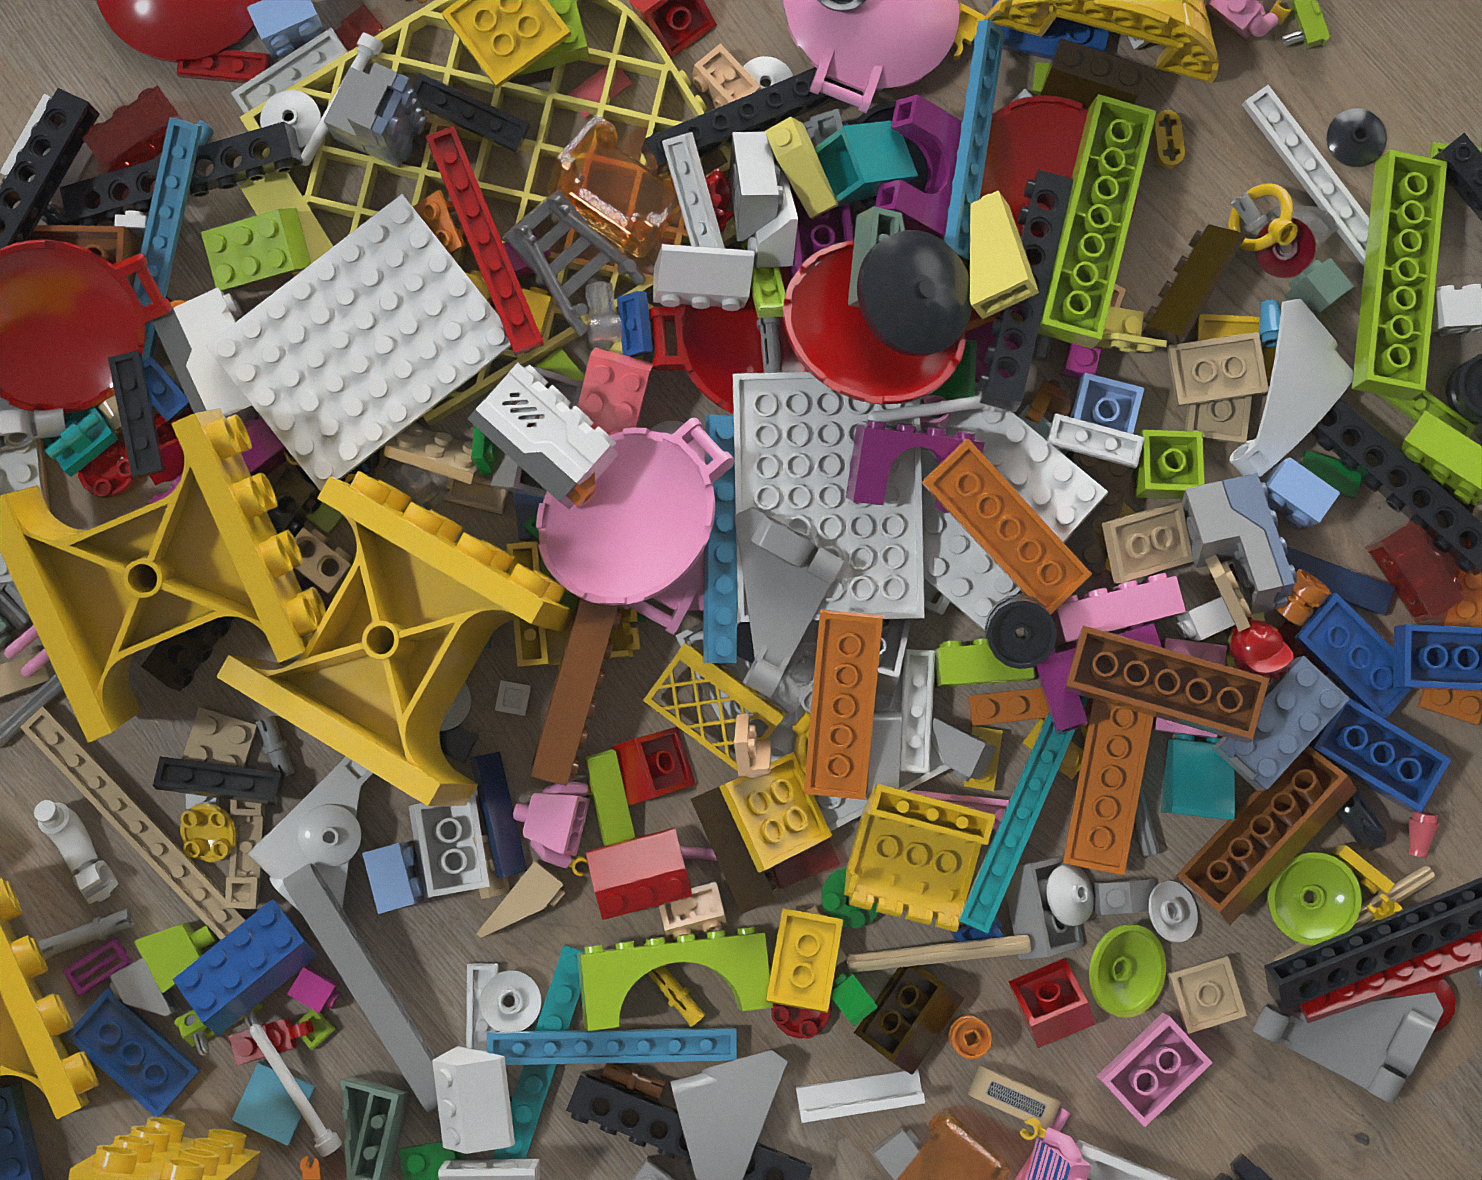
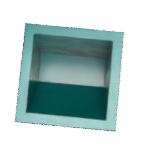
M892 121L843 126L814 148L838 202L836 207L877 196L880 184L896 180H903L909 183L918 176L903 135L891 129Z
M1177 734L1176 739L1167 740L1161 813L1234 820V768L1212 749L1220 738L1207 737V743L1195 742V736Z

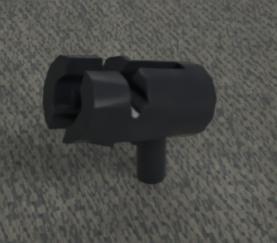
M1357 790L1349 799L1354 802V806L1348 807L1344 804L1335 814L1362 849L1369 848L1370 851H1373L1386 842L1387 831L1377 819L1364 797Z

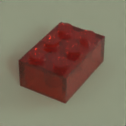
M158 85L154 88L143 90L138 95L137 100L128 106L123 105L117 108L111 118L103 123L100 122L88 129V134L82 137L108 173L150 161L161 154L169 118L174 117L184 120Z
M1410 521L1393 528L1365 548L1389 584L1395 587V593L1415 623L1434 619L1463 600L1464 596L1461 593L1462 587L1454 576H1449L1443 567L1445 562L1442 556L1436 550H1432L1426 540L1428 538L1423 528Z

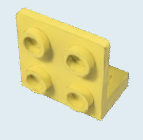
M1109 306L1102 340L1096 347H1102V349H1112L1114 347L1119 348L1121 352L1137 353V351L1154 353L1155 347H1166L1167 341L1141 337L1144 312Z

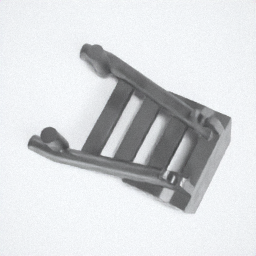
M559 189L545 198L502 236V239L512 246L536 275L541 274L564 318L579 336H582L589 330L580 318L587 313L588 308L583 303L572 306L568 297L607 262L613 260L618 264V273L621 275L628 274L636 285L646 278L636 266L635 261L628 258L591 228ZM553 212L561 221L536 241L537 238L532 234L531 230ZM573 228L581 236L549 264L543 253ZM593 244L600 250L592 260L565 284L560 285L556 275L589 245Z

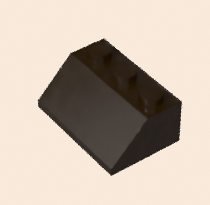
M1061 38L1056 43L1039 96H1058L1082 103V107L1088 110L1098 94L1134 104L1147 66Z
M919 965L899 967L876 999L875 1003L878 1008L861 1021L854 1034L890 1062L913 1075L965 998Z

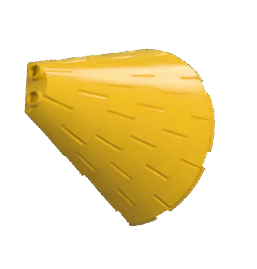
M998 0L985 17V20H990L995 25L1039 37L1044 35L1056 17H1061L1166 46L1164 51L1157 57L1156 69L1211 84L1218 73L1219 58L1203 0Z

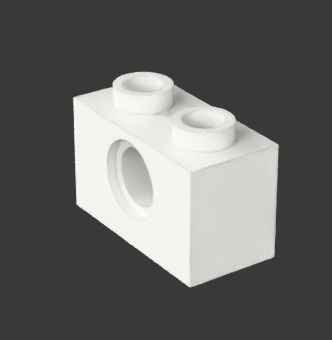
M1222 596L1176 616L1179 621L1176 623V627L1181 638L1194 642L1203 640L1235 625Z

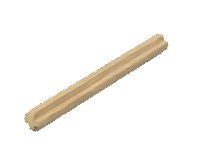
M1423 866L1395 883L1388 894H1383L1393 903L1395 901L1399 903L1435 881V874L1429 866ZM1382 893L1361 904L1358 919L1351 930L1360 927L1374 918L1368 911L1367 906L1371 904L1374 908L1380 907L1383 900L1379 895ZM1297 943L1276 956L1274 961L1309 948L1312 945Z
M1017 935L857 953L847 956V966L849 971L854 973L1025 954L1031 952V941L1029 935Z

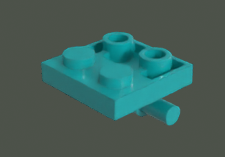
M97 406L78 412L66 413L64 415L66 429L60 433V436L43 438L48 446L45 450L52 459L56 458L63 471L70 477L119 439Z

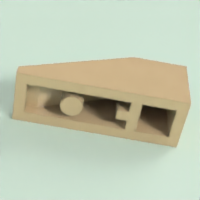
M538 860L534 861L476 935L482 938L546 908L548 904L554 907L565 894L561 889L565 882Z

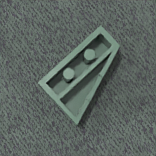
M874 206L857 215L848 299L849 306L860 308L857 297V279L861 264L869 250L882 239L894 233L905 231L902 213Z
M1331 258L1322 264L1319 260H1316L1288 284L1291 290L1284 297L1288 301L1301 299L1311 312L1317 316L1354 286Z
M356 1077L341 1079L340 1086L341 1090H343L344 1100L342 1115L346 1128V1140H344L347 1180H389L410 1091Z

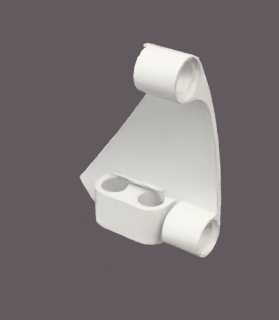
M1301 299L1283 301L1281 305L1274 365L1257 438L1246 441L1245 444L1239 446L1230 456L1231 464L1242 476L1258 473V476L1261 477L1278 463L1316 426L1353 381V370L1335 350L1338 346L1336 340Z
M346 756L275 828L248 852V855L271 876L270 881L275 889L298 911V907L285 888L283 879L309 863L314 864L338 903L343 908L349 860L334 867L320 866L311 862L303 854L299 846L298 831L303 818L311 810L322 805L334 804L342 806L356 817L361 785L373 773ZM327 831L323 834V838L326 842H333L335 834L332 831Z

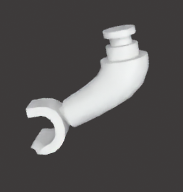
M50 800L41 801L34 810L38 826L57 846L71 873H78L73 876V881L87 903L101 902L110 897V892L118 885V881L104 860L97 861L98 857L91 838L76 812L62 803H53Z

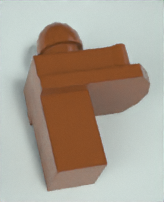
M1053 379L1049 382L1043 380L1025 418L1039 424L1045 411L1053 415L1056 413L1066 416L1072 406L1071 400L1068 398L1070 392L1060 389V383L1057 380Z

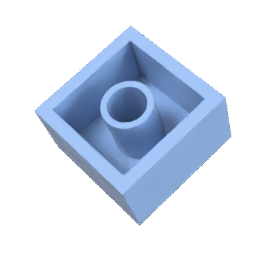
M261 0L247 7L261 40L273 59L288 56L296 48L308 43L326 31L312 0Z
M1084 373L1079 380L1070 417L1133 434L1144 388Z
M1290 457L1275 465L1263 482L1268 489L1269 499L1267 503L1269 509L1277 510L1285 516L1284 520L1296 529H1307L1320 523L1340 494L1339 491Z
M401 842L362 853L378 914L423 901L421 896L423 895L420 876L416 877L413 866L418 864L413 846L408 847L407 842Z

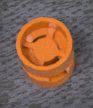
M1299 569L1296 572L1297 582L1292 589V595L1286 596V606L1276 610L1292 623L1303 627L1314 614L1313 607H1320L1331 592L1315 576L1303 569Z
M970 1014L960 1015L949 1025L948 1041L952 1048L963 1058L977 1059L985 1055L990 1049L992 1042L991 1031L978 1017Z

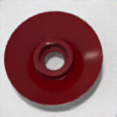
M1291 219V222L1297 226V235L1291 242L1292 250L1290 253H1284L1282 245L1277 242L1268 248L1255 251L1256 260L1266 273L1278 278H1290L1301 274L1312 263L1316 253L1315 236L1308 225L1299 219ZM1272 221L1268 222L1260 230L1256 239L1269 233L1268 227Z

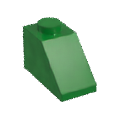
M842 972L833 979L831 998L853 1027L878 1008L852 973L846 976Z

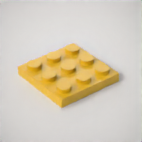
M458 0L441 12L443 18L497 89L571 36V31L547 0Z
M794 752L772 761L769 774H764L757 778L740 776L719 786L758 873L832 837L814 795L803 794L805 775Z

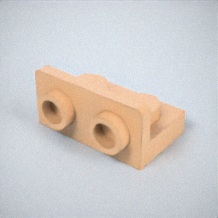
M721 43L698 61L693 68V84L700 92H706L713 100L715 108L759 91L761 88Z
M749 713L737 714L734 747L738 777L757 778L764 774H769L771 740H757L756 724L750 725Z
M717 882L691 888L693 895L691 897L659 905L664 930L669 942H676L679 935L707 934V932L719 931L728 926Z

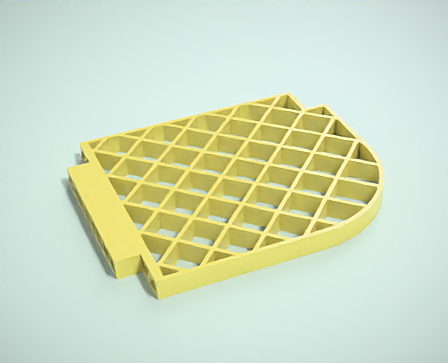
M435 0L374 36V38L384 44V47L378 56H374L373 60H368V64H374L375 62L402 75L403 72L416 75L422 73L433 79L441 80L442 83L452 88L454 84L493 92L491 106L500 110L504 95L545 104L537 140L524 139L519 149L521 152L533 154L524 192L483 182L492 145H500L438 116H424L426 118L424 129L430 130L429 135L454 125L458 137L481 142L474 170L480 190L484 196L520 204L516 224L529 213L530 206L536 207L547 198L534 194L542 157L584 166L575 204L572 203V205L584 219L623 228L618 249L626 255L632 230L675 240L674 245L682 246L683 242L690 243L682 213L678 228L635 218L644 180L675 187L670 172L654 177L650 168L647 167L648 164L643 154H641L639 165L597 156L605 119L648 128L646 138L654 135L656 130L663 131L682 123L660 117L669 80L673 81L695 117L707 111L702 98L699 95L694 96L689 89L691 82L683 70H677L650 28L619 0H589L621 18L612 53L588 47L590 58L581 60L602 66L609 65L600 103L559 94L565 64L554 67L549 91L508 81L497 89L488 77L457 70L464 44L456 34H454L446 67L408 59L407 55L414 32L426 25L453 31L443 18L441 12L458 0ZM576 0V4H577V8H578V12H579L581 0ZM628 25L647 42L661 64L621 55ZM398 43L395 55L382 53V51ZM358 47L284 91H300L310 96L316 104L329 106L359 53L357 52ZM617 68L660 79L651 115L609 105ZM334 81L331 94L317 91ZM267 101L240 116L248 132L261 128L259 126L261 124V112ZM555 107L579 113L582 111L596 116L588 153L546 144ZM328 131L315 154L305 195L302 196L288 172H271L265 174L264 179L247 181L239 187L256 215L276 209L297 208L312 264L334 247L312 210L317 209L353 218L351 234L364 224L365 221L378 213V211L369 209L378 171L418 180L412 207L425 199L429 183L445 186L440 172L432 171L434 157L428 143L421 168L401 164L400 168H397L371 155L368 156L331 147L333 136ZM731 145L717 150V153L724 162V165L718 169L725 175V179L729 177ZM270 147L266 148L262 153L265 159L270 154ZM700 157V162L702 165L703 157ZM327 159L366 168L357 206L318 198ZM593 168L636 178L627 216L584 206ZM734 217L726 223V233L721 235L724 248L737 241ZM573 228L568 231L564 250L576 241L578 232ZM467 239L463 240L466 246L453 254V259L460 267H462L466 247L469 245ZM550 252L551 256L546 257V260L550 264L560 254ZM575 258L557 275L560 285L565 284L569 268L580 270L589 260ZM616 263L614 266L605 264L595 273L596 275L609 277L611 281L605 306L591 315L585 314L580 317L589 330L618 313V303L615 298L620 280L635 283L628 274L621 275L618 273V264ZM301 271L294 272V277L298 275ZM644 274L646 278L637 287L623 295L636 291L647 292V295L653 292L654 276ZM553 296V306L544 336L542 337L544 345L526 354L522 353L515 356L513 350L507 349L497 358L513 362L490 376L489 372L492 362L479 371L477 382L474 386L462 393L453 391L445 398L449 401L436 409H430L423 415L430 427L495 388L517 362L522 367L533 365L551 354L559 346L562 347L579 337L571 326L552 338L556 319L566 321Z

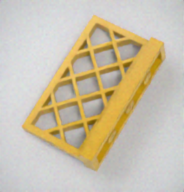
M689 640L682 645L674 659L643 700L736 771H738L737 762L730 756L729 745L734 744V740H728L725 724L736 722V718L725 719L722 702L736 701L740 704L741 714H746V709L753 714L749 716L750 720L760 719L769 726L762 736H757V740H767L786 715L785 711L758 691L743 684L742 679L720 663H703V650ZM680 661L691 668L692 680L675 682L674 668ZM696 672L699 675H701L703 679H697ZM670 675L671 683L663 684ZM710 682L716 688L717 698L700 701L697 683ZM693 684L696 701L679 704L676 686ZM672 687L674 705L662 706L653 699L659 689ZM721 691L729 697L721 698ZM718 703L720 720L703 722L701 705ZM696 706L699 723L686 724L682 721L680 708ZM669 709H675L676 715L671 713ZM721 724L724 741L712 743L706 739L704 726ZM700 727V733L693 728ZM717 746H725V752Z

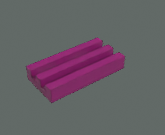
M114 937L62 971L78 997L85 995L108 980L110 975L134 963L132 958L128 957L125 947H122L118 937ZM114 947L115 953L78 977H74L73 972ZM120 957L121 963L81 988L80 982Z

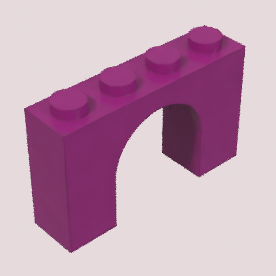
M920 95L896 101L891 129L913 141L923 152L928 167L926 187L922 192L903 180L880 184L875 207L902 213L905 231H923L938 238H943L946 234L948 208L952 195V181L955 175L962 121Z
M867 420V424L857 423L846 498L858 503L884 505L890 467L897 456L910 448H928L935 455L940 465L965 439H969L982 454L985 442L976 439L975 433L967 431H957L956 436L946 435L945 429L927 427V432L916 431L915 425L898 423L897 428L886 427V422ZM936 499L934 508L943 513H949Z
M1144 622L1127 627L1128 632L1118 634L1119 636L1162 648L1154 624L1146 626ZM1077 642L1068 645L1069 650L1057 653L1056 649H1054L1044 662L1034 667L1056 735L1085 727L1088 723L1079 695L1064 691Z

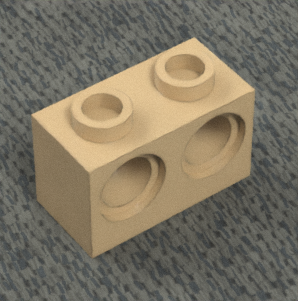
M302 528L294 538L300 552L306 543L311 542L315 545V553L309 558L302 556L303 564L295 568L325 592L334 596L352 567L350 560L353 557L340 547H337L335 551L325 544L329 539L314 528L310 532ZM331 561H337L339 564L338 573L335 576L328 577L325 573L326 565Z

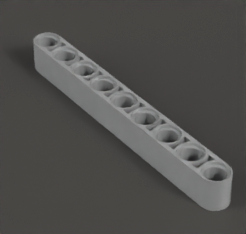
M312 863L307 864L283 879L285 888L424 1109L430 1113L438 1108L432 1060L436 1057L318 869Z

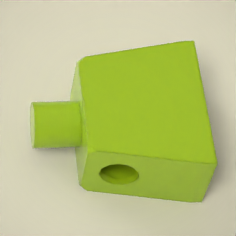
M187 922L137 939L134 943L161 993H165L177 986L172 979L205 954L203 948L217 939L214 932L207 925L194 932L191 925Z

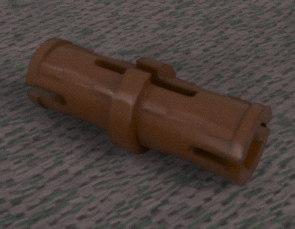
M606 1063L601 1075L603 1079L605 1078L627 1087L626 1091L632 1093L634 1090L659 1101L666 1084L665 1081L641 1073V1069L637 1067L633 1070L618 1063Z

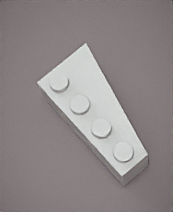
M1481 284L1466 285L1459 290H1455L1454 285L1435 288L1431 334L1437 332L1438 337H1444L1467 330L1468 334L1482 332Z

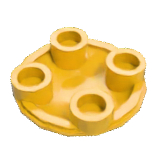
M201 803L182 813L180 818V834L184 844L183 851L187 857L211 863L223 860L232 852L236 844L237 832L234 821L227 811L215 804Z

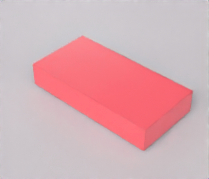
M609 65L604 66L569 92L567 96L600 103ZM617 68L610 100L632 85L631 80L621 68ZM580 111L584 119L591 115L590 113Z

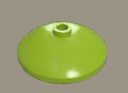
M1306 852L1296 855L1268 887L1267 903L1274 923L1287 937L1305 945L1314 946L1350 931L1356 923L1361 910V890L1356 876L1344 862L1325 853ZM1312 891L1314 899L1311 902H1306L1305 894Z
M1124 924L1113 928L1099 941L1090 962L1089 981L1096 1002L1107 1013L1121 1018H1132L1144 1013L1154 1004L1163 988L1166 976V958L1159 939L1149 929L1135 924Z

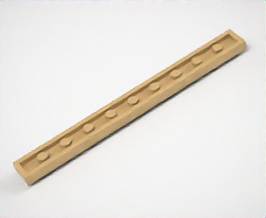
M42 706L20 727L220 940L247 920L238 909L224 908L225 895L185 855L180 847L46 706Z

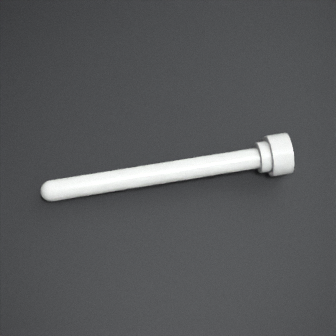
M363 32L357 42V52L359 53L351 67L363 71L368 60H373L374 56L380 54L384 44ZM337 92L301 153L303 161L301 165L308 166L329 131L324 123V119Z
M981 392L979 396L874 411L868 414L867 419L892 422L977 408L986 410L989 413L1004 409L979 403Z
M253 1024L250 1027V1034L316 1136L314 1138L316 1142L314 1147L321 1157L331 1154L342 1145V1141L336 1132L325 1128L263 1028L259 1024Z

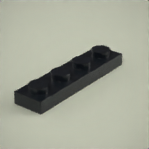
M419 73L413 85L423 110L518 153L530 128L528 122L422 73Z
M133 351L108 357L131 475L134 478L165 472L142 355L139 351Z
M160 756L153 787L157 790L277 806L283 775L280 772Z

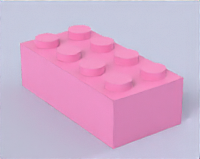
M1161 573L1142 580L1143 584L1137 585L1136 580L1119 584L1113 587L1114 592L1108 593L1107 588L1088 592L1082 600H1078L1077 595L1068 597L1051 614L1056 625L1057 646L1077 641L1083 625L1111 632L1186 612L1177 577L1167 578L1166 573Z

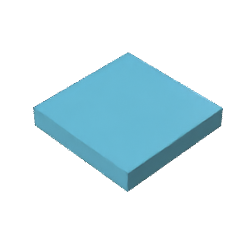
M258 1062L232 1121L288 1146L302 1119V1114L273 1068L265 1063ZM294 1077L302 1092L310 1101L316 1086Z

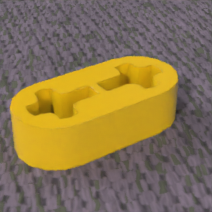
M1164 110L1156 116L1152 128L1155 158L1161 167L1173 169L1181 163L1185 156L1182 124L1176 112ZM1164 119H1167L1168 123L1174 125L1169 130V136L1166 135L1165 127H1160ZM1168 143H1170L1171 151L1177 152L1173 161H1170L1169 156L1163 155L1168 149Z

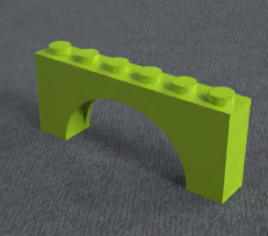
M753 926L737 928L738 934L726 935L725 930L707 932V938L695 939V934L677 936L676 942L665 943V938L661 937L646 939V945L634 946V941L615 943L616 949L603 950V945L584 947L585 952L577 953L585 1029L593 1031L619 1027L622 1003L636 981L657 967L676 962L697 963L715 971L730 987L738 1010L750 1011L773 1008V1003L766 1002L770 974L765 932H756V927Z

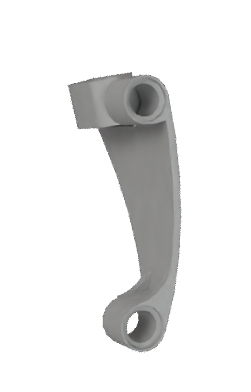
M751 507L734 515L755 657L742 683L770 698L844 560L817 546L816 542Z
M1435 992L1372 1001L1307 1023L1302 1012L1289 1014L1266 1002L1252 1031L1315 1061L1362 1086L1380 1099L1394 1104L1408 1075L1412 1074L1443 1013V1009Z
M769 1050L702 1070V1073L671 1081L696 1180H743L788 1061L774 1051Z

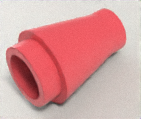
M1422 811L1421 813L1413 812L1412 817H1409L1408 854L1427 857L1429 848L1440 825L1437 823L1438 815Z

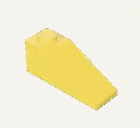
M789 117L766 130L765 134L774 155L809 217L813 219L838 206V202L804 124L793 117Z

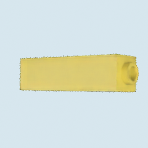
M999 191L987 194L971 203L970 302L976 312L984 319L1039 293L1010 206Z

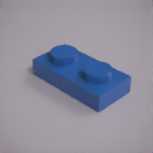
M636 291L617 297L623 355L634 358L653 352L647 292Z
M150 356L143 362L151 404L167 422L171 423L191 405L186 394L160 364Z

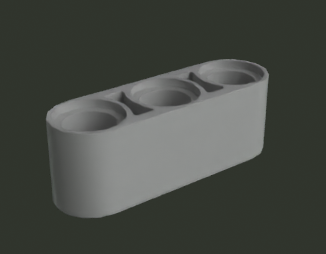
M874 711L866 800H868L876 783L899 789L901 712Z

